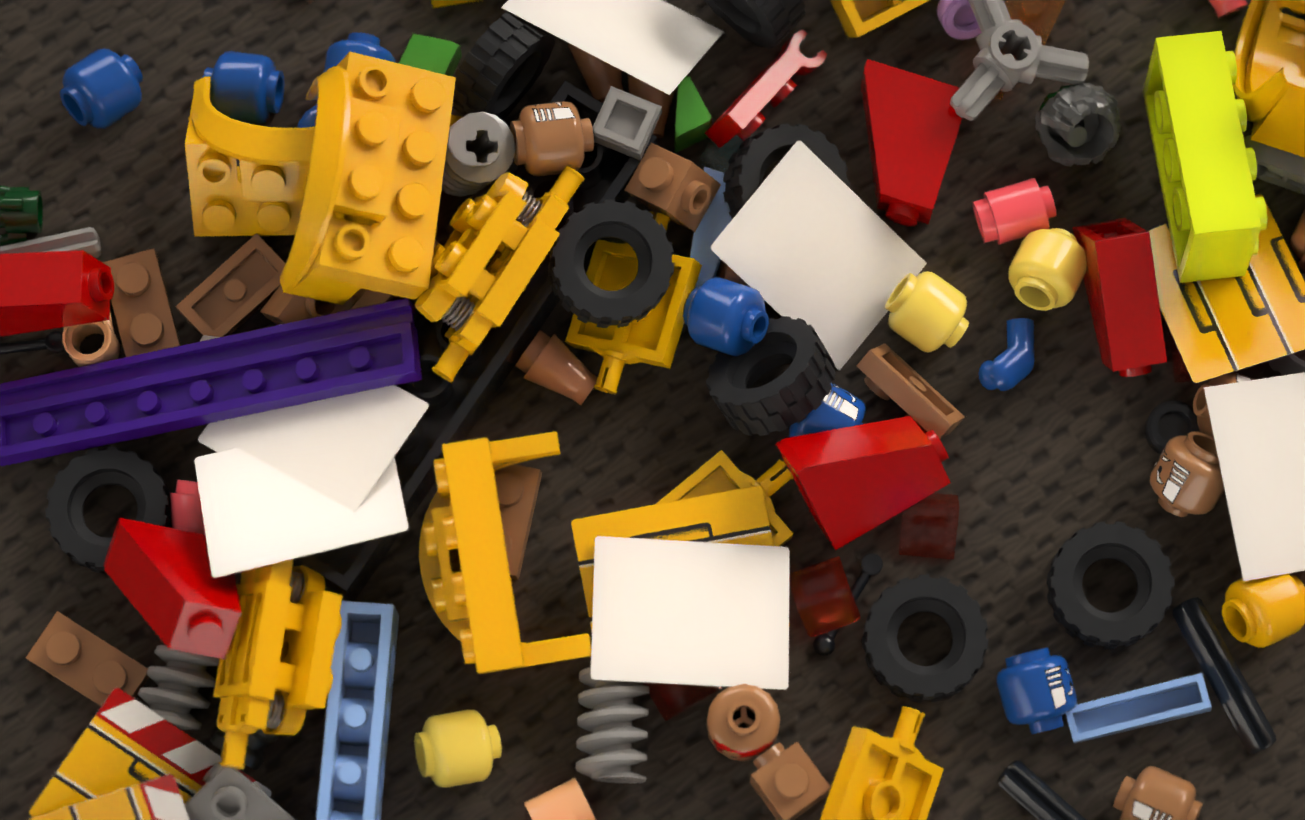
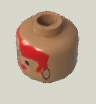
M740 684L727 687L716 695L709 706L706 727L709 740L719 753L729 759L748 761L757 759L772 747L778 736L781 719L778 706L769 693L758 686ZM741 711V717L733 721L735 712ZM747 711L754 715L755 721L747 717ZM744 723L747 726H749V728H740L738 726Z

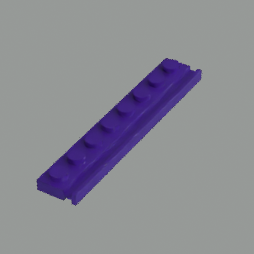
M404 298L1 383L0 466L422 380L418 332L414 324L415 306L410 299Z

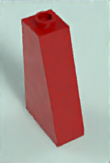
M84 250L0 254V337L109 320L110 300L114 295L115 289L111 268Z

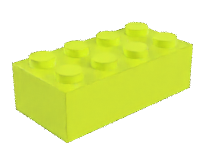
M1222 31L1156 38L1143 89L1180 283L1245 276L1252 255H1257L1259 251L1258 236L1260 230H1266L1267 228L1266 203L1263 197H1255L1252 182L1257 178L1255 151L1252 147L1245 148L1242 133L1247 128L1246 107L1243 99H1235L1232 85L1237 80L1236 58L1233 51H1225Z

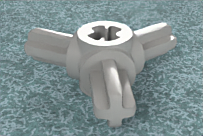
M968 0L982 33L976 38L980 52L973 59L975 70L950 100V105L959 117H964L970 121L977 119L1000 90L1004 92L1011 91L1018 82L1031 84L1035 77L1075 85L1084 83L1089 68L1088 56L1085 53L1042 45L1041 36L1035 35L1029 27L1022 24L1021 20H1011L1003 0Z

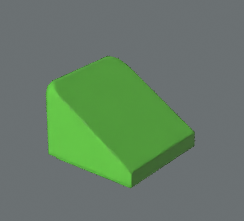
M413 34L399 64L453 76L462 57L459 44L449 40Z
M686 76L678 85L675 153L707 138L708 136L705 132L712 125V117L690 76Z

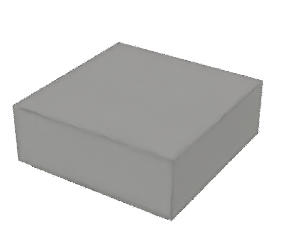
M611 86L592 127L594 142L641 161L661 116L662 106Z

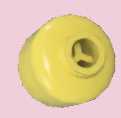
M1039 229L1030 232L1022 240L1009 267L1008 279L1016 297L1026 306L1040 311L1066 306L1075 297L1086 273L1087 261L1085 251L1075 236L1064 229Z
M925 271L917 276L911 273L907 274L895 287L885 304V309L890 312L888 324L891 330L926 353L937 350L943 344L952 348L961 339L969 325V321L963 317L967 307L965 295L933 272Z
M467 709L430 716L425 721L422 732L416 733L414 737L415 755L419 771L423 777L430 776L435 785L447 788L486 780L491 773L493 759L501 757V740L497 727L495 725L487 726L482 715L476 710Z

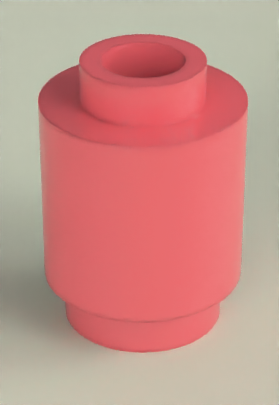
M1035 178L985 192L984 199L972 202L974 215L984 243L997 240L1000 245L1024 238L1032 231L1050 229L1049 219L1057 216L1055 203L1048 185L1039 188Z

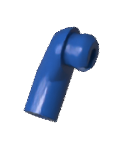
M1016 318L1007 321V349L998 355L994 361L987 360L983 362L979 368V380L984 388L987 390H995L997 388L1000 391L1010 390L1031 373L1035 362L1033 320Z

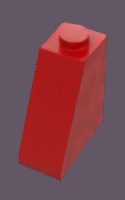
M867 59L863 71L861 90L877 208L887 211L886 217L901 225L916 226L918 221L929 224L963 119L955 113V110L950 105L951 97L960 87Z
M1126 218L1072 227L1075 238L1086 254L1087 267L1083 278L1102 363L1113 372L1119 371V376L1134 377L1152 372L1151 365L1167 362L1149 231Z
M911 416L794 436L776 443L812 517L835 550L951 483L941 463L949 458L944 445L934 430L931 429L924 433Z
M119 517L103 564L104 571L169 649L225 659L241 615V607L234 573L217 578L212 576L206 535Z

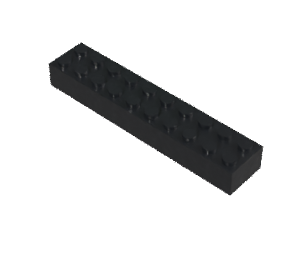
M566 80L550 101V103L571 102L577 108L580 119L589 118L592 127L603 103ZM653 134L649 140L645 152L647 151L650 143L657 145V137ZM594 142L593 151L584 152L583 163L577 171L584 177V181L581 182L568 202L569 209L555 230L559 232L560 228L566 223L567 218L574 212L579 213L585 205L592 202L599 204L609 199H615V202L619 203L628 201L631 195L625 191V188L637 169L640 160ZM514 158L513 163L506 171V173L509 172L528 182L526 192H528V195H532V198L543 197L545 192L549 193L560 174L532 176L526 171L523 164L516 165ZM596 241L587 249L584 256V264L594 251ZM550 250L500 327H492L488 331L479 347L476 348L472 355H468L453 378V382L441 378L432 370L450 344L449 339L444 335L451 325H447L442 319L437 322H430L415 308L414 324L418 332L422 380L395 386L427 402L429 407L394 456L407 522H409L436 482L434 460L444 458L442 444L465 440L559 302V296H555L551 288L553 283L552 277L548 276ZM497 251L494 252V254L492 255L491 259L489 260V262H488L487 265L485 266V268H484L485 270L487 269V267L489 266V264L491 263V261L493 260V258H494L495 255L497 254ZM417 299L412 300L414 306L416 304ZM401 532L294 558L293 564L296 566L304 565L324 576L325 585L351 602H354Z

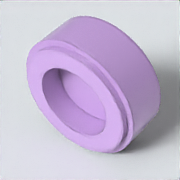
M968 0L939 1L937 16L948 35L955 39L967 40L977 37L982 33Z

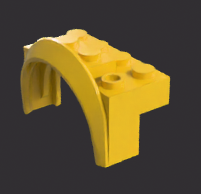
M1251 0L1234 52L1237 64V80L1233 84L1237 99L1244 100L1247 121L1253 122L1250 140L1305 158V20L1280 11L1286 7L1296 14L1305 15V0Z
M349 51L337 66L331 67L314 79L306 94V100L312 101L317 99L313 147L296 234L290 254L280 275L279 281L283 293L343 305L361 288L412 300L417 299L429 288L456 77ZM333 212L371 219L373 224L369 226L338 219Z
M203 77L195 81L185 139L194 237L254 236L256 233L259 236L295 235L305 194L315 127H267L232 119L219 112L210 102L211 78ZM236 159H239L240 167L237 166ZM333 212L338 219L369 226L373 224L371 219Z
M557 431L489 442L488 437L442 444L444 458L434 460L438 490L429 504L422 524L419 541V563L427 597L441 622L462 643L465 664L476 663L477 673L486 674L591 657L589 633L531 643L521 642L494 474L498 470L510 465L542 457L560 455ZM458 549L462 571L452 573L449 550Z

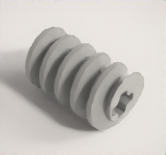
M482 111L469 113L449 127L441 191L458 197L473 195L498 179L503 173H506L513 163L515 143L512 132L503 120L494 114Z
M157 645L154 653L167 665L148 667L146 674L158 684V688H140L138 696L150 706L149 709L180 730H200L202 723L190 714V710L209 708L210 702L198 690L200 687H215L216 679L206 670L208 666H218L220 658L172 650L166 645Z
M591 667L583 669L579 672V681L593 687V689L578 694V703L594 711L578 716L577 724L582 729L592 732V734L578 738L576 745L577 749L592 756L577 761L576 771L590 777L594 781L608 783L646 782V777L632 772L631 766L647 761V754L634 750L631 747L633 742L648 738V732L632 726V720L648 716L649 709L634 704L633 698L648 694L649 687L638 682L594 680L591 678Z

